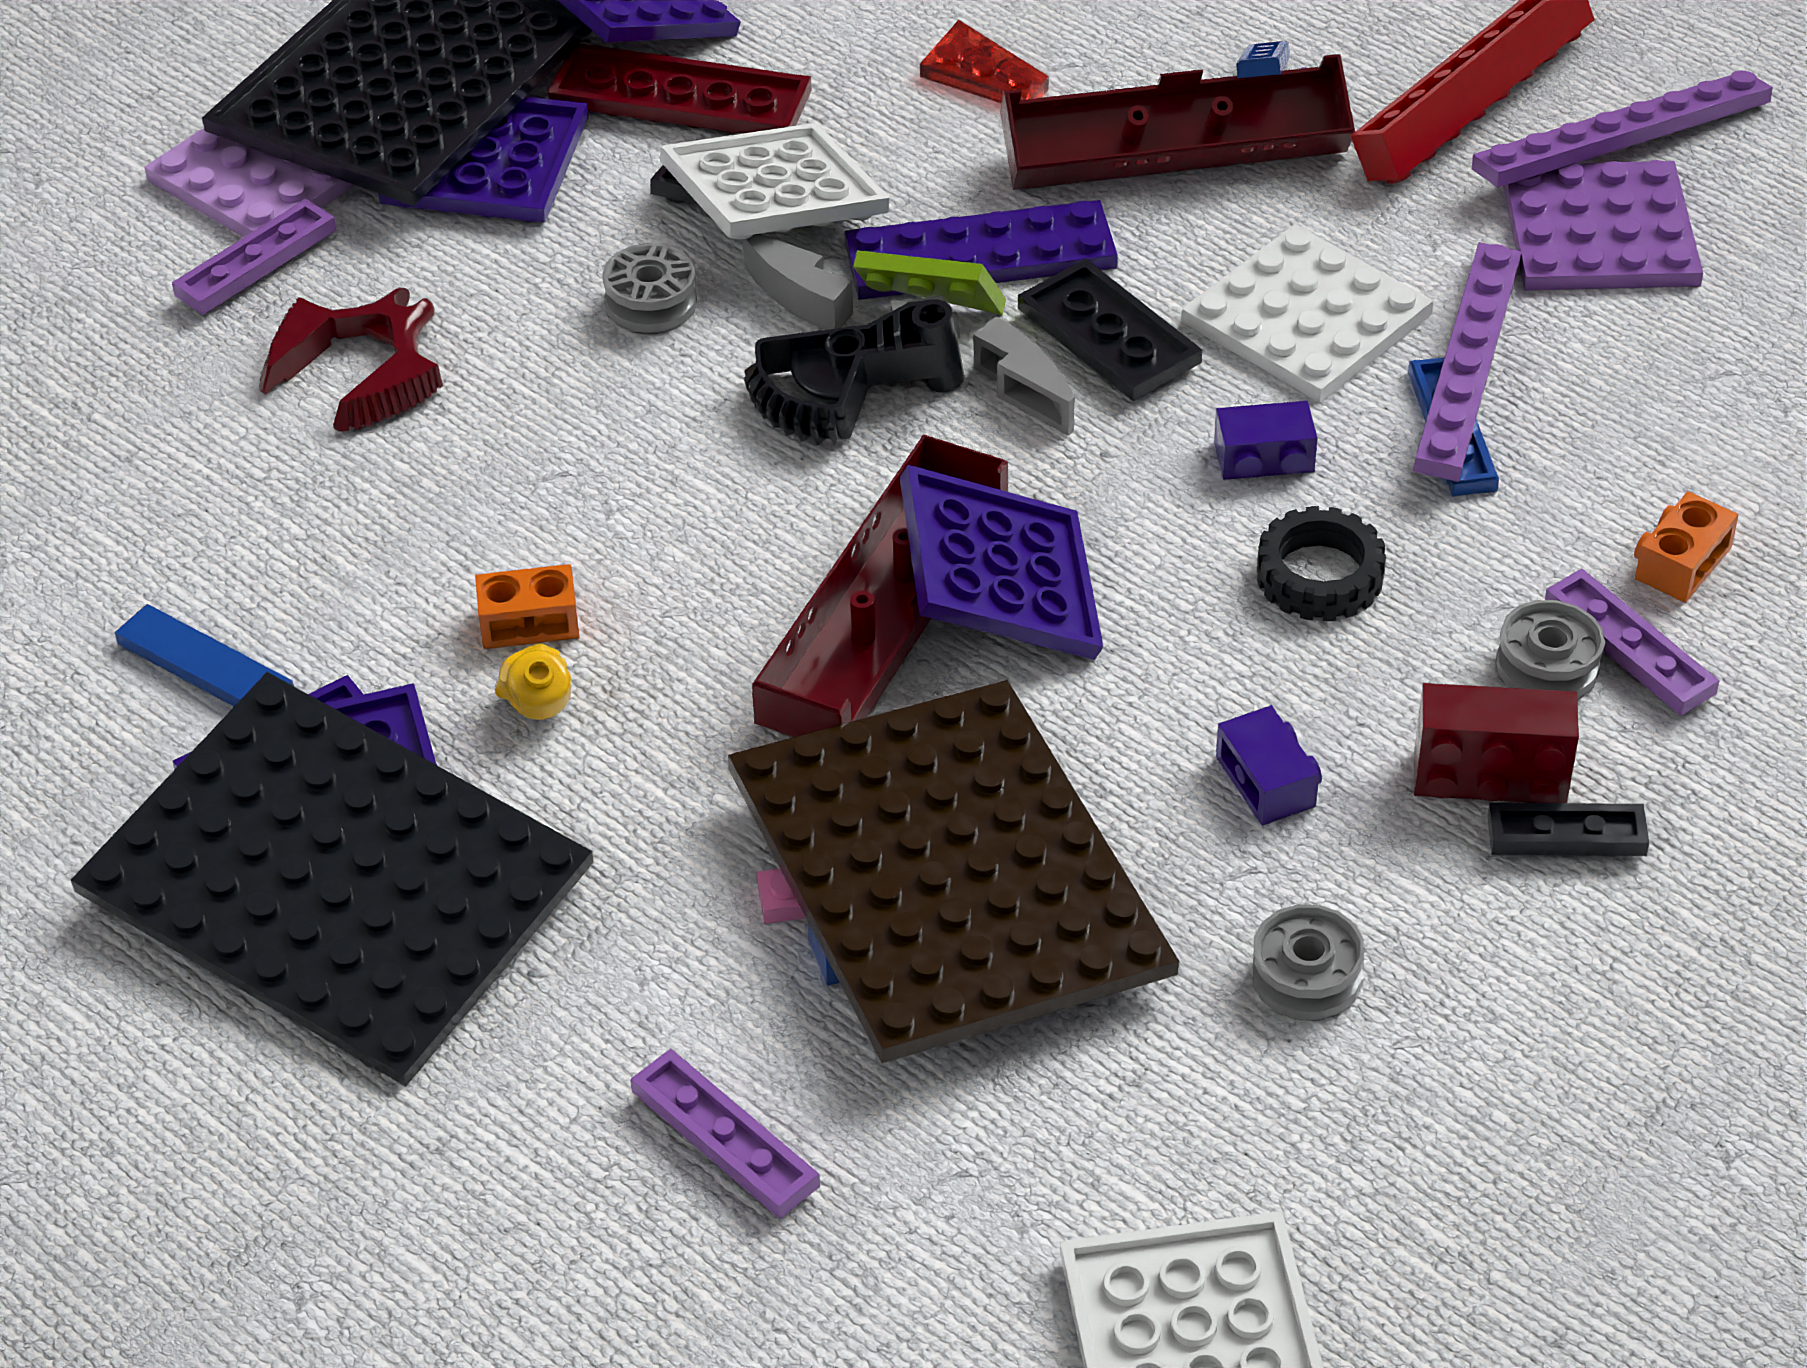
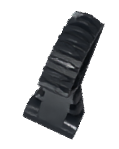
M939 299L908 302L867 325L761 338L755 343L756 363L744 370V382L746 390L749 392L750 400L754 403L758 412L761 413L762 418L768 419L771 422L773 428L781 427L786 436L795 433L801 442L812 436L817 445L821 444L825 439H830L835 446L841 439H849L851 437L867 392L872 386L885 384L886 386L893 387V383L903 382L904 386L912 388V380L924 379L926 386L930 390L946 393L958 388L963 383L965 377L953 312L947 302ZM791 371L795 382L805 392L819 399L835 401L837 403L819 404L794 398L777 388L769 380L768 375Z

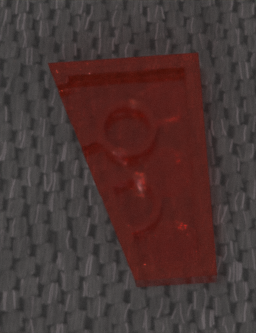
M959 19L920 63L921 78L998 103H1002L1004 91L1022 90L1020 100L1042 98L1049 90L1048 75Z

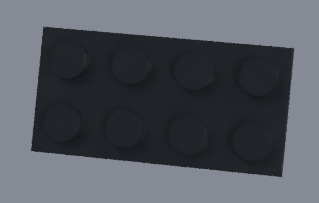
M1086 258L1018 295V309L1132 401L1139 399L1202 363V349Z

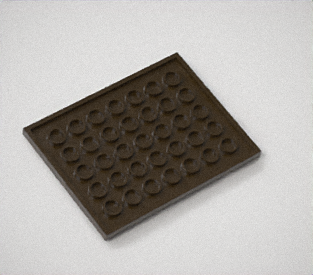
M1008 680L728 755V770L881 1063L1178 975L1179 959Z

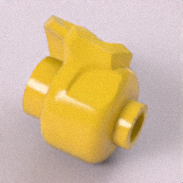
M544 644L527 647L512 654L502 662L495 685V693L499 698L509 700L519 714L529 719L544 720L554 717L564 710L571 696V675L567 669V662L560 656L558 650Z

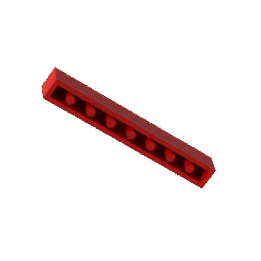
M1519 0L1350 135L1367 181L1386 180L1388 184L1401 182L1411 175V170L1419 163L1433 158L1436 155V149L1442 144L1457 138L1464 126L1483 117L1486 114V108L1494 102L1506 98L1513 86L1533 76L1535 68L1541 63L1555 58L1558 55L1557 50L1582 35L1581 31L1595 20L1589 1Z

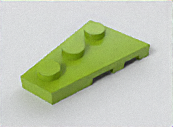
M857 250L853 267L865 284L874 290H894L924 298L943 295L947 303L1003 315L1006 298L983 264Z

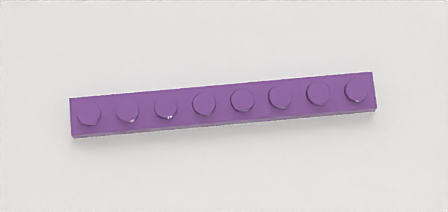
M1746 70L1735 71L1729 76L1713 81H1702L1697 86L1680 91H1670L1665 93L1664 96L1648 101L1634 102L1622 109L1612 112H1601L1596 117L1583 121L1565 123L1557 129L1543 133H1533L1524 139L1508 144L1494 145L1491 149L1473 154L1472 170L1498 188L1770 103L1773 87L1757 78L1752 72Z
M1478 242L1415 458L1413 472L1456 482L1460 480L1517 274L1521 251L1509 249L1499 244L1490 245Z

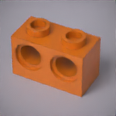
M1687 491L1675 506L1670 504L1665 508L1652 533L1645 532L1639 539L1634 551V557L1638 559L1635 580L1686 603L1731 550L1739 514Z
M571 564L475 575L483 649L580 638Z

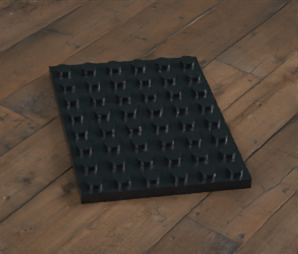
M332 0L202 117L204 131L414 206L593 30L558 0Z
M266 672L71 879L74 892L406 1087L594 861L593 851Z

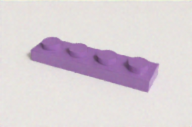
M305 199L173 281L174 296L201 315H204L337 230L335 218L308 199Z
M1581 568L1546 589L1545 600H1558L1573 604L1591 614L1603 629L1605 639L1604 653L1680 716L1717 694L1720 680L1584 569Z
M671 1048L630 1079L632 1093L779 1219L820 1187V1174Z

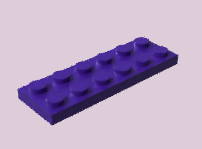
M1101 200L1036 206L1028 209L1003 212L994 211L986 214L953 216L945 219L912 221L904 224L864 227L845 231V246L858 300L904 295L907 293L894 290L878 291L868 287L853 267L857 250L983 264L995 283L1051 277L1085 258L1100 270L1116 269L1118 265V254Z

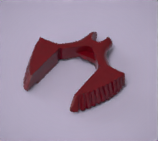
M400 287L392 290L374 303L335 310L319 306L298 297L296 303H293L292 307L288 309V313L285 314L272 340L260 376V392L266 395L282 380L285 382L291 380L331 346V339L334 337L343 339L371 335L393 346L395 354L340 400L333 428L339 432L349 431L351 427L360 429L361 425L367 427L372 425L374 421L380 422L383 418L388 419L393 414L398 415L400 411L405 412L410 407H416L417 403L421 404L425 398H430L432 396L431 393L435 394L437 388L443 387L438 364L420 355L417 344L418 333L434 316L435 308L433 303L429 299L423 298L416 304L407 306L410 292L408 289Z

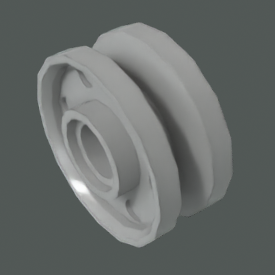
M647 243L634 245L616 252L606 262L603 271V284L605 287L604 304L608 317L618 326L633 332L642 333L669 331L684 324L694 314L697 304V293L694 287L696 271L693 261L683 251L663 244Z
M1535 600L1519 605L1506 616L1501 627L1500 645L1496 655L1498 675L1508 688L1577 692V699L1582 698L1594 688L1599 675L1600 659L1605 647L1603 629L1591 614L1573 604L1558 600Z
M1297 904L1277 910L1261 923L1254 936L1253 985L1260 999L1275 1012L1296 1020H1321L1340 1014L1355 1002L1363 986L1364 939L1354 922L1341 912L1322 905Z

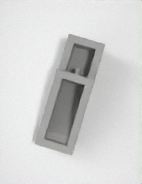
M753 234L752 237L743 239L745 269L774 301L789 312L824 330L842 328L853 315L852 280L823 270V256L762 234Z
M997 316L973 334V368L997 381V397L1069 436L1074 431L1075 397L1067 380L1053 360L1034 341Z

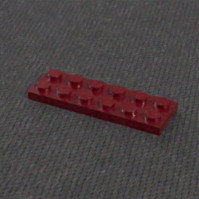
M580 43L565 58L548 91V99L587 103L588 111L611 116H625L645 119L651 122L659 121L686 125L692 128L700 127L744 134L796 126L812 91L811 76Z

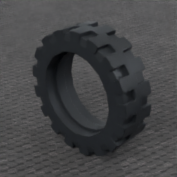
M1319 506L1306 507V511L1298 512L1297 509L1285 513V518L1281 520L1279 518L1274 519L1269 524L1268 531L1264 530L1261 534L1256 571L1258 586L1260 589H1265L1264 596L1270 603L1276 601L1281 611L1289 615L1292 612L1298 613L1301 619L1313 621V617H1323V621H1336L1337 616L1344 615L1345 618L1355 616L1358 613V609L1362 607L1366 610L1373 604L1374 595L1379 596L1381 593L1386 563L1385 543L1382 538H1377L1378 531L1370 523L1365 525L1362 523V517L1352 512L1350 515L1342 513V509L1329 507V511L1319 510ZM1324 546L1336 548L1350 555L1360 567L1353 574L1342 579L1318 581L1304 578L1292 572L1282 560L1289 553L1300 548Z

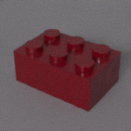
M1423 683L1414 747V796L1525 803H1567L1579 740L1577 692Z

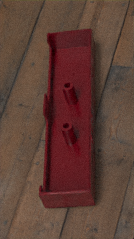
M1341 54L1323 56L1319 67L1284 70L1278 75L1245 78L1230 76L1201 80L1203 70L1200 69L1160 74L1157 85L1020 100L1022 90L1004 91L1000 115L1013 190L1347 152L1352 141L1350 135L1355 132Z
M922 435L752 683L754 724L796 737L868 717L932 619L921 616L919 613L900 476L907 465L1008 492V461L934 437ZM811 609H812L811 616H810V618H809V620H808L809 613H810V611H811ZM790 641V646L788 648V651L786 652L787 645Z

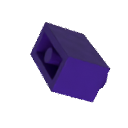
M1308 400L1216 408L1214 444L1223 480L1315 472L1318 438Z
M1272 705L1218 723L1216 758L1262 826L1316 807L1318 784L1322 782V774L1318 762L1313 756L1306 755L1298 743L1297 735L1292 725L1288 721L1283 722Z

